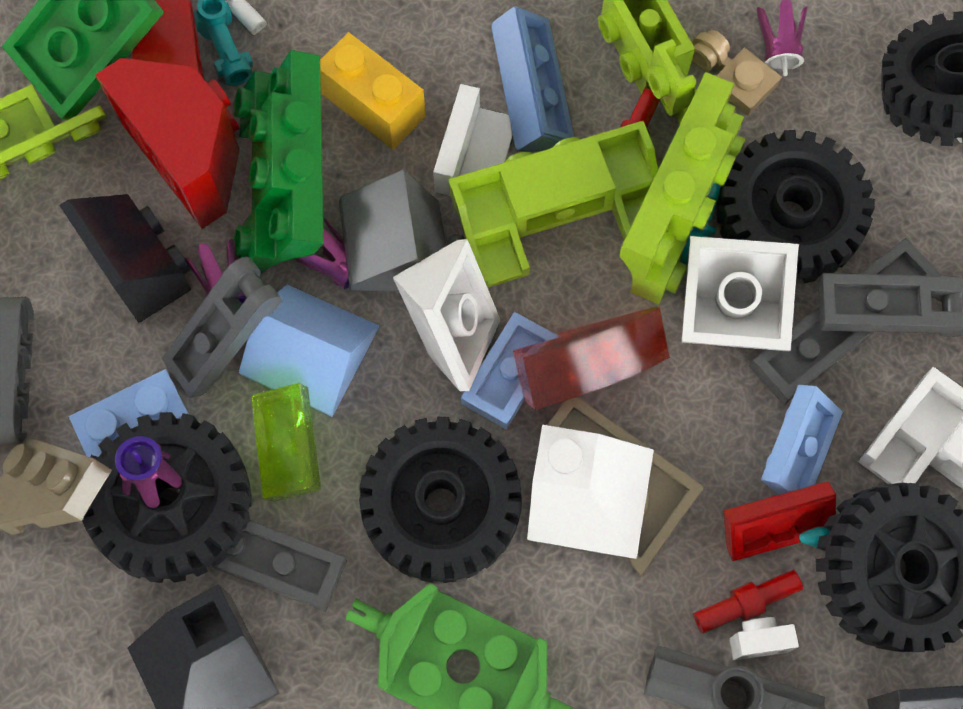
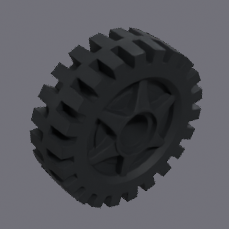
M963 11L954 12L953 20H946L943 13L932 16L931 25L923 19L914 23L913 32L906 28L898 34V41L892 40L887 46V53L883 55L881 90L886 115L890 114V121L896 127L902 125L903 133L910 137L920 131V141L931 144L936 136L941 137V146H953L954 138H962L963 142Z
M784 130L780 139L777 138L775 132L764 135L760 144L754 140L746 146L743 153L739 152L736 156L726 182L720 188V196L717 201V223L721 224L720 234L723 239L799 244L796 281L803 278L804 283L816 281L823 273H835L839 267L842 268L856 253L870 229L873 220L871 215L875 209V199L869 198L873 191L870 179L862 181L866 170L860 162L854 165L849 163L853 154L846 147L837 153L833 150L836 141L827 136L822 144L815 142V132L805 131L801 139L796 138L795 130ZM784 202H795L803 208L804 212H793L785 206Z
M160 412L159 420L154 421L149 414L138 417V426L130 428L125 423L116 429L119 436L112 441L106 437L98 445L102 452L99 457L91 454V458L112 469L84 515L82 522L99 551L128 575L138 579L144 577L150 582L163 583V579H170L173 583L186 581V575L193 573L198 577L208 572L206 567L211 563L215 562L219 565L227 558L226 551L231 546L235 549L241 540L240 532L242 527H247L248 520L250 519L248 510L249 507H252V494L246 467L238 451L223 432L220 434L214 425L205 420L201 424L195 416L184 413L181 419H177L172 412ZM136 436L148 437L160 445L161 451L171 456L169 459H163L182 479V485L177 488L180 489L179 496L172 504L156 507L155 509L148 507L133 483H131L130 494L127 496L123 494L122 478L115 466V455L123 442ZM160 478L155 480L158 494L164 489L176 488Z
M437 416V421L427 422V418L415 420V426L407 428L403 425L394 431L395 436L390 440L385 438L378 445V452L375 456H370L366 463L365 475H362L360 483L359 503L361 517L366 533L374 548L385 561L397 568L401 573L431 583L433 581H443V583L456 582L457 579L465 577L467 579L477 575L482 569H487L496 562L497 558L509 546L516 532L521 514L522 494L520 479L518 478L517 468L513 459H510L507 455L506 448L499 440L495 442L490 432L482 427L479 430L472 427L471 422L459 419V422L456 423L450 422L449 417ZM441 488L450 490L456 496V501L450 509L435 511L425 503L427 496L432 491Z
M919 483L881 485L853 494L852 499L844 500L836 508L840 514L829 516L824 527L831 532L829 535L820 536L817 545L818 549L826 551L825 558L816 559V572H825L826 580L818 582L821 595L831 596L832 601L825 605L831 616L842 617L843 619L838 625L847 633L856 634V640L866 645L890 651L925 652L945 648L944 643H955L963 637L960 630L963 629V509H955L959 501L951 495H939L940 489L929 485L919 486ZM901 557L906 565L904 577L901 575L899 568Z

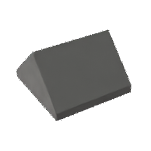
M404 169L340 197L339 209L350 290L399 291L393 279L395 275L446 247L439 201Z

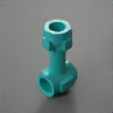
M199 0L197 10L194 12L196 30L205 39L212 40L220 57L219 60L214 61V69L218 78L223 76L228 86H238L247 82L253 74L251 69L253 67V60L248 51L238 52L227 25L232 23V11L225 0Z

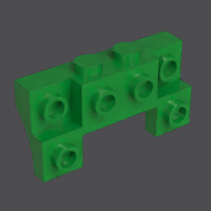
M290 50L279 68L274 67L271 73L255 70L244 88L239 87L234 97L233 114L234 117L240 118L239 137L252 140V161L248 175L249 186L252 188V213L242 225L236 227L233 239L236 245V256H239V259L250 257L261 271L260 275L268 268L281 262L312 256L324 244L320 55Z

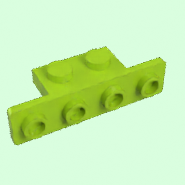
M33 84L1 98L0 180L10 175L7 166L26 158L29 165L34 164L56 153L57 151L53 144L72 136L74 142L77 143L102 131L98 122L107 119V116L101 105L55 126Z

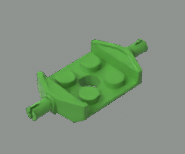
M431 583L394 611L393 614L390 612L384 614V612L360 601L358 598L354 600L351 606L354 610L366 616H362L350 609L347 613L346 621H351L372 633H376V638L380 641L379 689L418 709H575L550 697L551 693L546 691V640L540 637L537 640L438 591V587ZM457 652H470L477 657L480 663L479 674L469 683L455 682L447 673L448 660Z

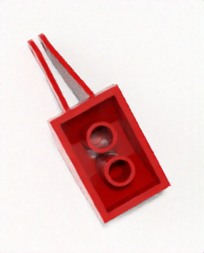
M155 0L164 11V14L133 49L132 58H120L95 74L121 125L199 227L203 229L227 213L240 151L234 132L239 130V126L227 109L231 103L215 79L209 82L204 80L192 0Z

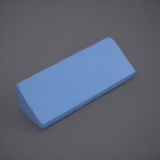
M514 6L497 18L491 27L511 129L517 150L526 152L543 151L552 148L563 139L574 137L549 19Z

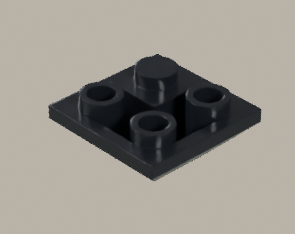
M219 584L166 612L127 648L156 709H253L280 694L231 595Z

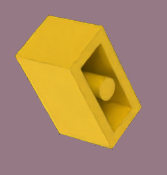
M350 32L320 59L321 94L392 150L426 117L424 89Z

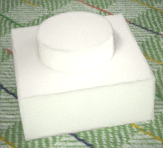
M775 617L742 622L743 631L737 632L729 638L733 661L785 654L799 647L795 625L777 626Z

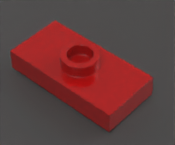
M827 481L724 510L725 542L732 561L801 543L799 540L801 533L815 527H823L829 516L836 515L835 491Z

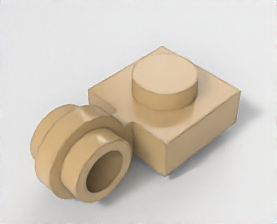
M709 30L707 33L701 32L692 40L695 48L692 61L706 72L715 67L720 71L716 75L717 77L734 83L729 101L747 116L780 84L782 76L745 47L733 59H730L727 54L730 51L729 42L718 31Z

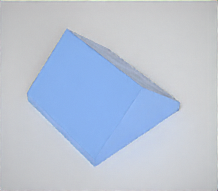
M287 284L277 292L282 298L280 306L273 313L264 317L247 339L239 374L333 417L375 337L379 325Z

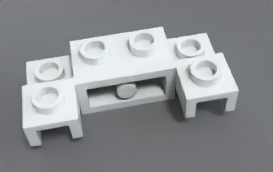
M932 367L923 376L896 414L887 422L858 462L887 484L916 483L927 466L930 465L963 489V387L935 367Z

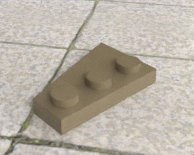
M572 392L547 424L548 426L597 433L649 448ZM655 451L653 452L637 559L627 558L640 577L704 489L702 484Z
M26 437L22 444H18L10 451L3 464L4 473L0 478V530L13 535L23 533L25 526L34 523L41 528H48L81 521L112 469L94 458Z

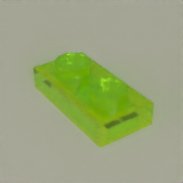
M295 383L251 395L263 499L275 502L321 490L308 387Z

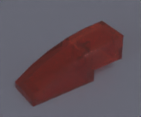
M657 306L558 333L559 338L513 350L524 401L534 410L599 390L636 375L670 358L661 311Z

